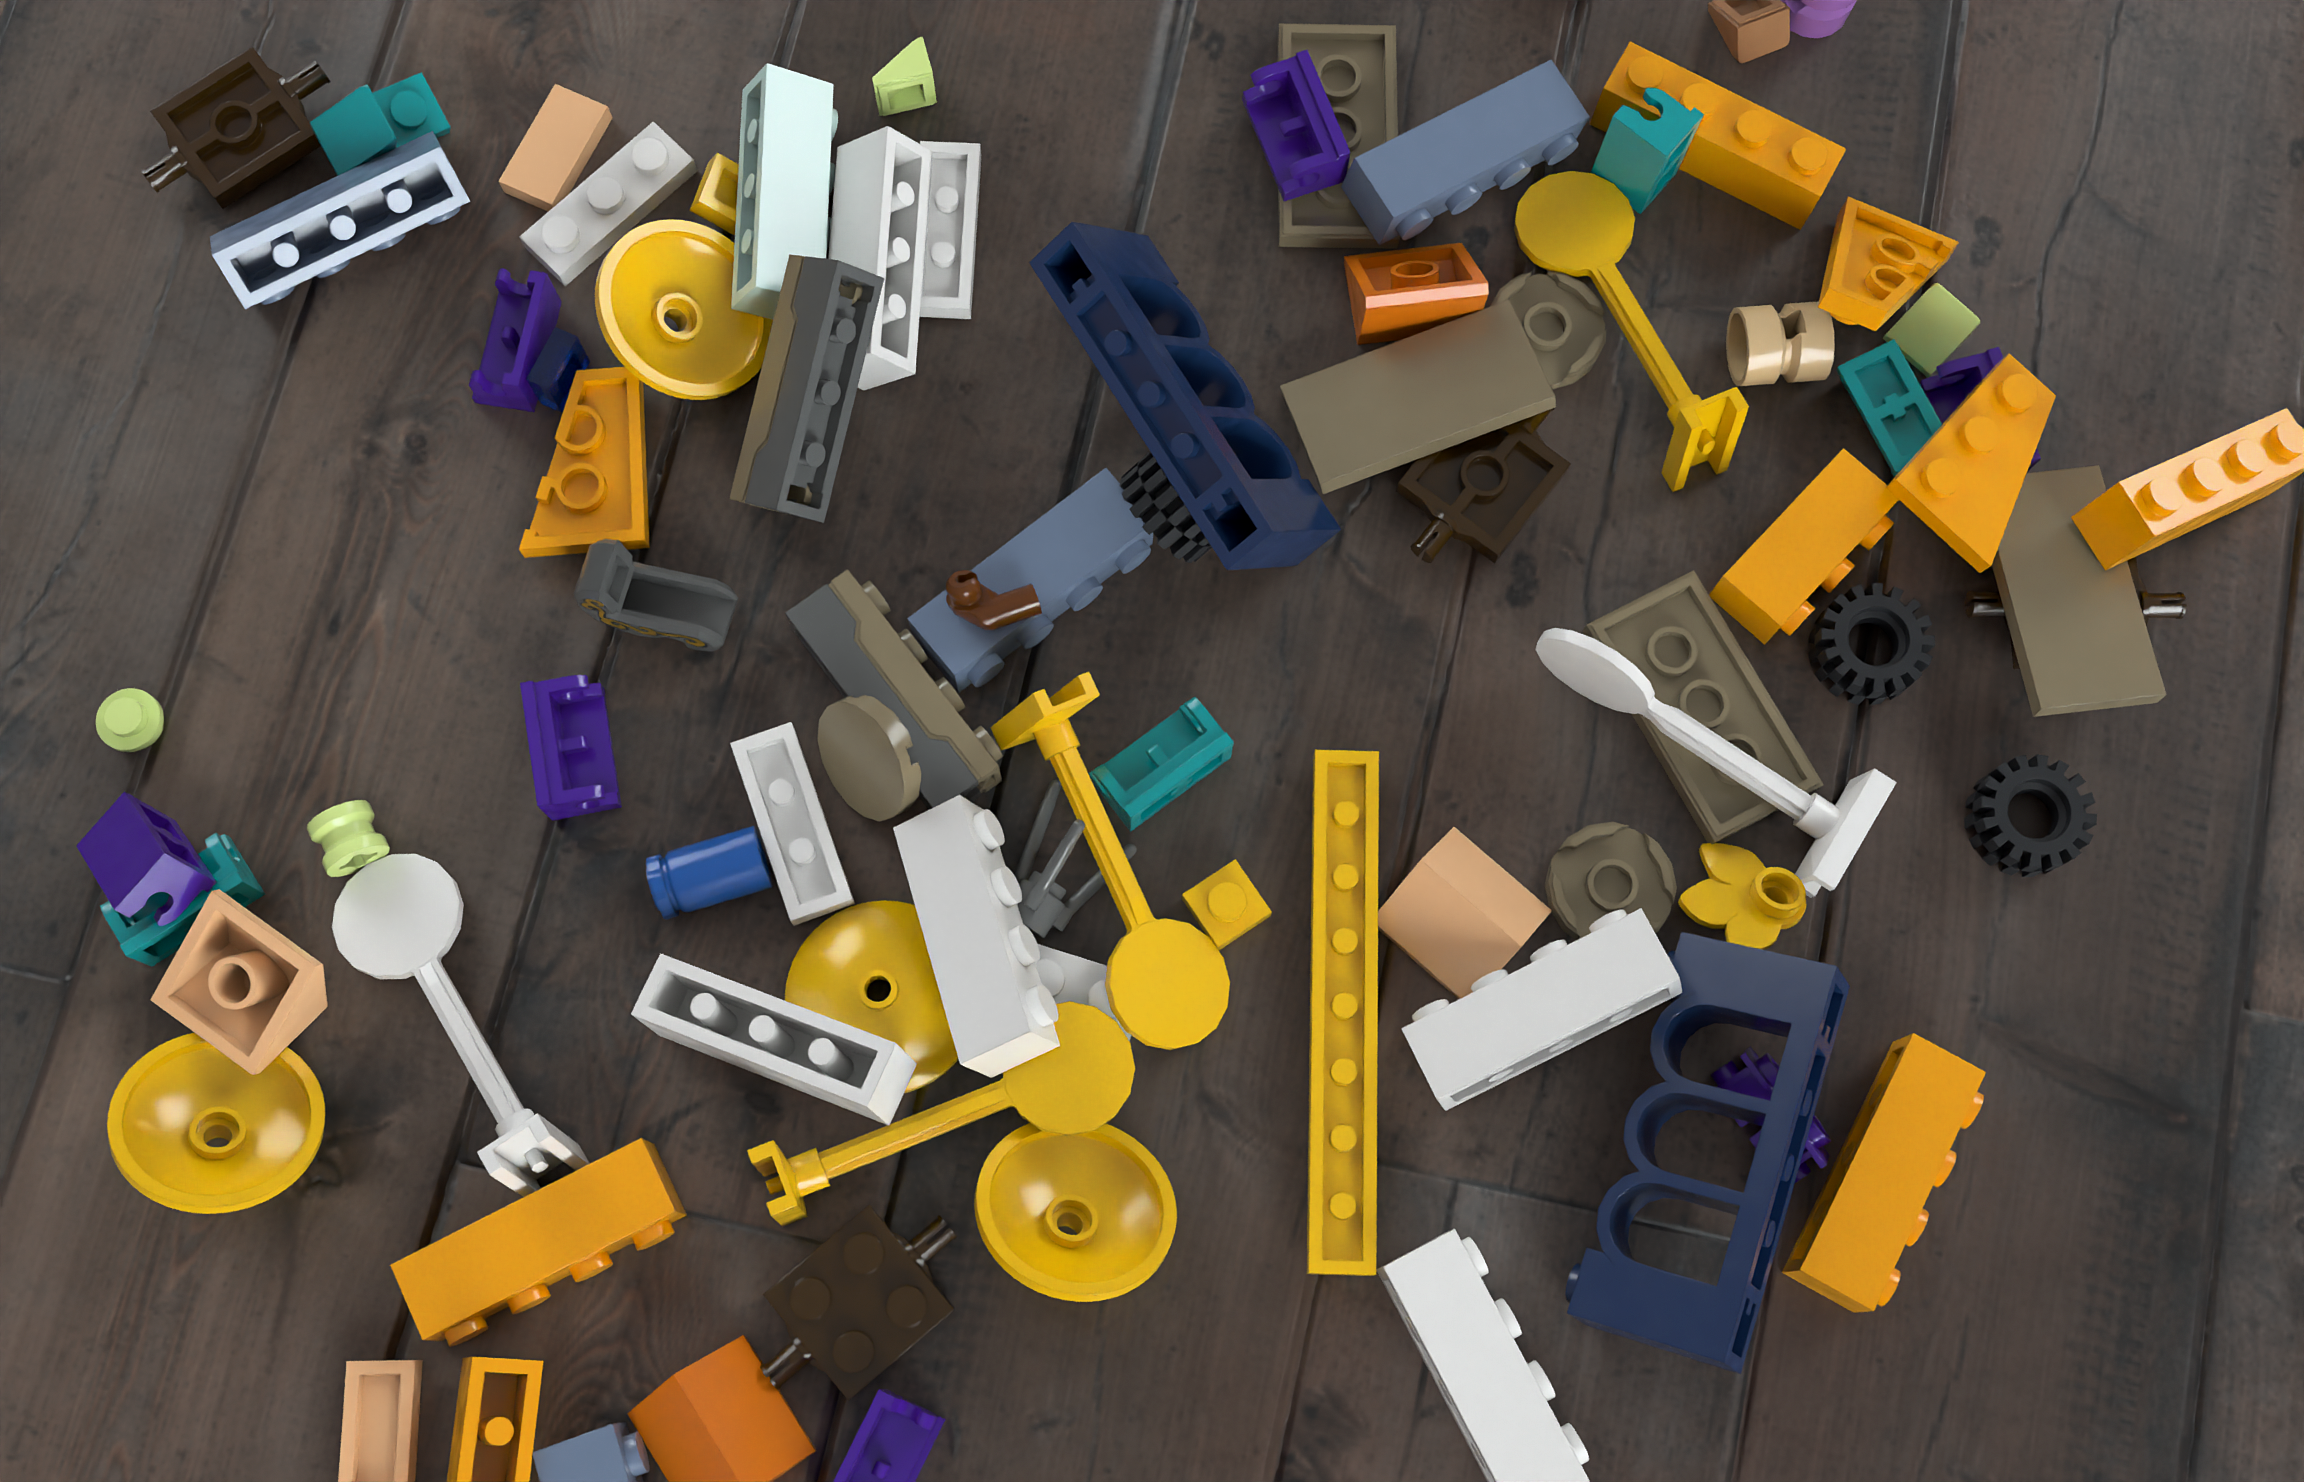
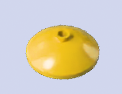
M667 219L649 222L636 227L625 234L608 252L599 269L595 286V307L598 322L606 342L618 360L628 371L646 385L667 395L690 400H707L725 396L736 391L753 378L762 368L773 319L731 309L735 243L707 226L691 221ZM664 317L672 319L677 324L678 332L671 330L666 325Z
M886 900L857 904L834 914L821 923L806 938L790 967L786 982L785 1001L897 1043L917 1063L904 1093L914 1091L933 1082L957 1062L958 1055L915 905ZM875 980H885L891 985L889 996L880 1002L872 1001L867 997V989Z
M194 1032L174 1038L149 1051L121 1079L113 1094L108 1111L107 1131L109 1147L118 1169L126 1180L140 1193L157 1203L191 1213L216 1214L239 1211L275 1197L292 1185L309 1167L320 1147L323 1137L325 1103L315 1074L304 1060L290 1048L286 1047L261 1073L252 1075ZM214 1138H224L230 1142L223 1147H210L206 1144Z
M1031 1123L1014 1130L1005 1136L988 1155L979 1174L975 1190L974 1208L977 1226L982 1240L993 1258L1020 1283L1039 1293L1057 1299L1093 1302L1111 1299L1130 1292L1148 1280L1157 1271L1169 1251L1175 1234L1177 1223L1176 1200L1171 1183L1162 1166L1146 1147L1135 1138L1106 1123L1092 1132L1071 1136L1041 1131ZM1058 1227H1070L1077 1235L1066 1234L1060 1231Z

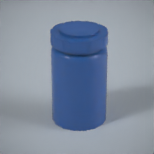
M755 826L668 851L664 858L661 854L646 858V875L654 903L665 920L679 916L680 910L684 913H690L773 887L767 858Z

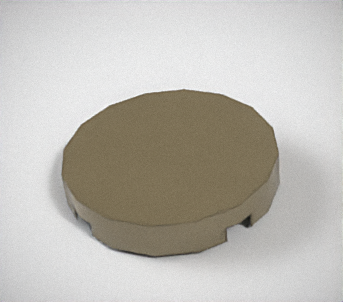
M1547 271L1546 275L1536 274L1531 276L1532 272L1516 276L1499 289L1490 306L1510 299L1552 389L1574 384L1592 370L1606 343L1605 322L1603 320L1604 311L1600 300L1585 283L1565 273Z
M851 695L827 706L819 719L817 739L821 759L833 786L845 802L863 817L880 822L893 818L912 807L919 797L921 769L919 762L911 765L910 757L906 750L913 746L911 737L896 714L874 697L861 695L854 698Z
M1616 822L1588 825L1569 836L1550 860L1545 881L1548 906L1552 910L1551 913L1561 929L1575 940H1578L1590 934L1589 927L1591 924L1604 915L1617 910H1625L1628 915L1642 908L1656 934L1670 914L1677 890L1672 863L1657 841L1645 833L1642 835L1634 829L1627 828L1628 825Z

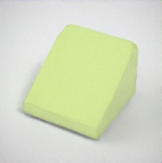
M918 37L872 77L880 116L896 114L937 103L933 72L923 37Z
M1934 283L1885 334L1883 339L1886 342L1895 339L1904 357L1929 378L1937 370L1936 367L1943 364L1968 339L1980 324V319L1942 285Z

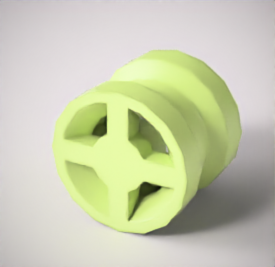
M354 800L333 806L315 816L307 824V831L311 840L321 844L325 854L322 864L327 875L331 877H341L359 872L368 863L381 859L389 853L390 847L385 836L376 833L372 826L375 814L370 803L366 800Z

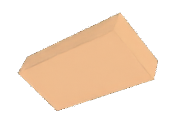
M555 84L498 181L504 193L549 212L571 192L610 124L612 115L608 106Z
M423 1360L346 1361L338 1482H415Z

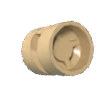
M1819 302L1785 304L1779 314L1772 305L1733 308L1729 316L1726 336L1727 361L1732 381L1736 386L1774 384L1780 374L1787 383L1826 380L1831 372L1835 350L1834 328L1830 313L1818 308Z

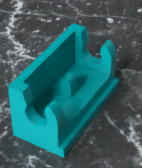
M1646 88L1643 99L1648 105H1652L1659 110L1661 118L1649 121L1644 119L1640 112L1622 105L1612 117L1590 172L1614 183L1629 199L1631 207L1639 214L1647 208L1677 174L1704 116L1695 107L1690 111L1670 95L1657 88Z
M1893 339L1838 366L1836 371L1895 478L1940 428L1942 423L1898 344Z
M1193 697L1181 705L1175 713L1108 762L1101 764L1088 774L1092 783L1131 832L1229 760L1232 755L1234 741L1227 732L1223 731L1203 704L1196 697Z
M216 832L205 839L208 848L198 853V855L217 883L209 892L202 890L183 913L171 923L159 926L154 919L157 909L163 906L169 898V893L158 892L151 895L146 901V905L130 918L114 910L109 900L100 905L101 911L120 942L119 946L125 956L152 967L179 950L205 901L213 890L220 889L243 907L248 906L265 895V892L231 837L226 834L219 836Z

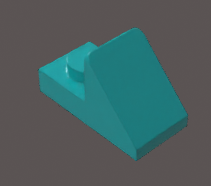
M422 72L373 93L367 84L361 86L310 122V126L337 176L431 131L434 132L436 138L450 133L451 129Z

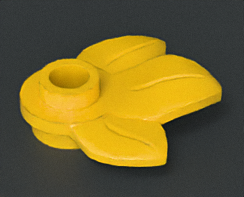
M1703 843L1700 846V857L1710 879L1703 880L1688 888L1678 901L1684 912L1696 923L1711 929H1725L1726 942L1765 950L1774 945L1780 929L1791 928L1801 920L1807 905L1806 891L1802 881L1794 873L1781 867L1766 868L1753 852L1738 846L1722 843Z

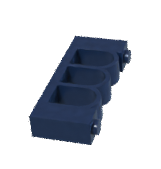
M1071 222L1029 262L1226 570L1297 566L1341 530L1309 479H1301L1297 463L1287 446L1274 430L1254 414L1255 406L1243 379L1217 350L1208 345L1210 338L1204 321L1190 300L1176 287L1179 284L1178 280L1148 235Z
M1681 932L1676 951L1671 950L1667 955L1680 977L1683 993L1669 999L1672 1004L1661 1012L1651 1034L1650 1053L1656 1070L1666 1082L1651 1086L1634 1101L1625 1118L1623 1140L1629 1159L1639 1171L1622 1177L1608 1189L1598 1208L1596 1226L1601 1248L1604 1252L1586 1247L1582 1264L1577 1263L1572 1268L1566 1285V1300L1570 1303L1567 1314L1587 1326L1741 1374L1850 985L1835 965ZM1714 1023L1732 1024L1788 1038L1770 1101L1693 1082L1684 1078L1680 1068L1681 1051L1688 1038L1700 1028ZM1687 1110L1707 1111L1761 1125L1762 1130L1744 1193L1660 1169L1654 1155L1655 1139L1662 1125L1673 1115ZM1661 1198H1671L1737 1215L1717 1286L1637 1263L1632 1257L1628 1244L1629 1226L1636 1213L1649 1202Z

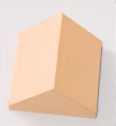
M1453 827L1417 863L1379 909L1378 930L1457 999H1461L1473 993L1471 986L1478 979L1494 971L1502 970L1552 910L1457 828Z
M220 889L213 890L209 894L150 999L252 1075L261 1073L328 1007L323 964Z

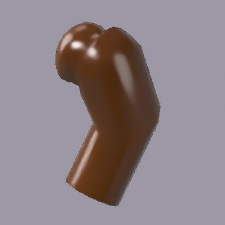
M968 570L955 572L946 582V602L955 615L981 629L996 630L1042 614L1041 606L1032 583L997 594L980 584L977 580V574Z

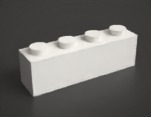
M889 126L837 147L828 259L842 261L884 278L857 387L862 390L908 377L916 372L931 150Z
M958 795L894 827L893 830L960 1065L992 1078L1059 1047L1060 1043L1054 1026V1022L1058 1020V1009L1051 993L1040 981L1035 964L1040 959L1039 947L1031 931L1023 925L1017 903L1022 901V892L1016 877L1005 866L1000 846L1005 842L1001 825L995 815L990 810H983L966 798Z
M1642 908L1628 915L1625 910H1617L1606 914L1591 924L1589 927L1590 934L1568 945L1565 940L1551 942L1530 956L1531 964L1509 975L1505 969L1489 973L1472 984L1471 989L1473 993L1449 1004L1447 999L1434 1001L1420 1008L1412 1015L1414 1022L1401 1029L1437 1101L1445 1111L1683 993L1680 977Z
M661 953L631 1013L632 1016L661 1037L888 1126L894 1117L917 1065L895 1042Z
M1453 1229L1376 1269L1487 1482H1590L1581 1466L1589 1461L1588 1453L1572 1425L1566 1423L1560 1426L1547 1402L1555 1398L1552 1385L1536 1360L1528 1364L1526 1363L1514 1340L1522 1335L1520 1326L1503 1298L1495 1302L1493 1301L1481 1279L1482 1276L1489 1273L1488 1267L1481 1252L1470 1237L1461 1240L1456 1230Z

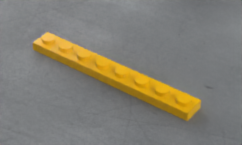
M1315 749L1313 754L1307 1274L1376 1275L1379 751Z

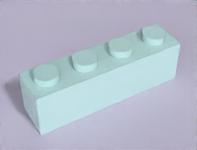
M768 63L746 85L742 92L731 309L774 319L789 254L826 259L831 231V217H828L829 194L834 186L836 170L834 163L830 162L831 141L836 133L838 113L837 110L833 109L834 84Z

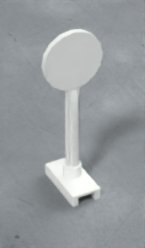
M1560 628L1544 631L1538 640L1536 651L1542 663L1558 679L1574 691L1595 703L1613 710L1631 714L1639 713L1645 716L1662 733L1794 819L1793 825L1815 838L1795 873L1802 881L1806 895L1810 898L1816 896L1821 886L1829 891L1836 888L1897 782L1874 768L1851 779L1836 805H1834L1817 793L1809 795L1681 710L1657 700L1654 697L1653 687L1646 676L1633 663L1614 649L1589 636L1573 630Z
M391 854L368 863L347 881L335 903L332 930L338 950L358 971L380 980L416 977L498 1123L495 1131L499 1138L477 1152L489 1175L525 1197L541 1189L536 1179L562 1162H565L576 1171L590 1164L578 1143L538 1113L534 1115L531 1109L523 1108L441 963L442 957L449 952L462 924L464 904L457 882L437 862L418 854Z

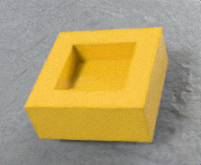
M716 153L707 164L690 211L735 235L739 164Z
M1236 859L1182 894V901L1218 950H1221L1269 918L1272 913Z

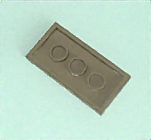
M1279 23L1278 62L1296 56L1297 52L1308 50L1351 152L1347 169L1348 173L1355 157L1398 136L1396 25ZM1343 183L1287 201H1283L1278 189L1279 247L1397 249L1400 235L1379 245L1341 188Z
M1510 299L1280 385L1282 397L1322 494L1556 407V396Z
M2099 465L2027 473L1992 563L2033 717L2158 703L2166 695L2128 562L2125 561L2108 570H2104L2071 518L2106 492Z
M1694 570L1587 624L1583 629L1584 635L1594 638L1614 649L1633 663L1650 681L1655 692L1654 697L1663 704L1681 710L1806 793L1811 794L1824 785ZM1639 713L1632 714L1707 843H1718L1780 810L1662 733L1645 716Z

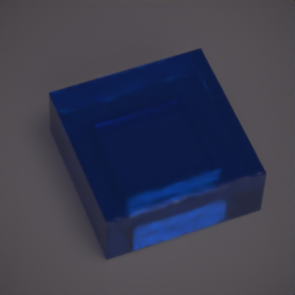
M555 327L526 378L539 402L561 413L564 410L576 370H586L590 363L578 337Z

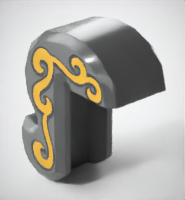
M603 539L589 546L574 591V598L579 607L597 621L634 635L676 639L683 642L687 648L708 652L715 651L724 645L738 601L735 591L725 583L716 579L632 561V554L619 540Z

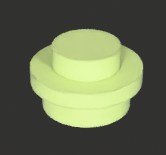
M127 688L111 694L103 701L96 715V729L100 738L110 747L122 752H135L151 746L157 741L163 730L164 714L161 705L153 696L140 689Z

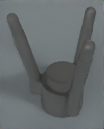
M1053 779L1048 785L1014 874L1022 892V901L1017 903L1023 925L1043 939L1052 926L1063 932L1074 913L1106 884L1099 869L1064 904L1061 902L1067 891L1054 881L1085 828V823L1080 819L1072 823L1042 874L1034 871L1028 879L1061 789V783L1057 779ZM1127 844L1123 848L1128 861L1137 851L1134 844Z

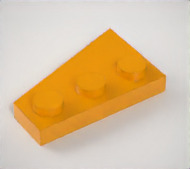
M1848 196L1837 215L1818 308L1829 312L1833 318L1844 324H1859L1877 331L1949 260L1959 242Z
M2009 353L1993 367L1886 486L1894 496L1979 573L1991 567L2056 395Z
M625 367L576 370L555 435V440L557 441L556 449L547 476H542L535 497L538 504L530 529H525L519 551L524 558L587 553L591 544L603 539L619 540L627 550L650 548L643 382Z

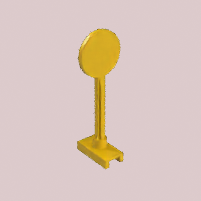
M1567 171L1548 175L1531 185L1518 202L1514 231L1520 249L1534 264L1548 271L1561 272L1574 277L1589 276L1669 409L1667 417L1674 430L1661 474L1671 491L1675 492L1684 488L1690 467L1707 460L1716 475L1727 471L1749 406L1737 387L1704 400L1699 395H1693L1617 269L1615 263L1619 262L1627 251L1633 237L1635 216L1629 199L1614 183L1592 173Z
M1088 671L1075 677L1050 698L1045 689L1032 693L990 728L1000 750L1036 740L1044 760L1051 761L1076 818L1085 823L1084 836L1127 928L1126 935L1118 941L1107 963L1105 988L1112 1013L1127 1033L1146 1046L1173 1050L1200 1042L1217 1028L1228 1007L1230 980L1225 961L1210 937L1191 924L1167 918L1158 920L1151 913L1077 750L1080 743L1069 721L1071 716L1100 695Z
M1071 1001L1057 1003L1058 1020L1054 1022L1060 1046L1002 1072L1003 1078L1000 1081L819 1153L817 1148H813L787 1159L774 1140L749 1149L747 1152L751 1163L764 1177L776 1172L779 1174V1176L765 1181L769 1193L773 1195L783 1190L786 1195L766 1203L770 1215L782 1227L806 1218L808 1216L803 1196L830 1186L829 1179L1009 1107L1015 1108L1021 1117L1041 1131L1064 1136L1092 1132L1113 1119L1130 1095L1135 1072L1131 1043L1118 1023L1098 1008Z

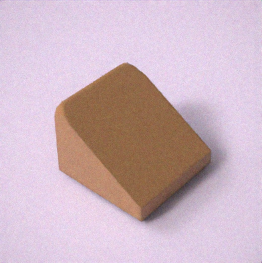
M1712 0V2L1708 3L1709 14L1732 56L1739 63H1746L1782 49L1789 44L1790 7L1781 0Z

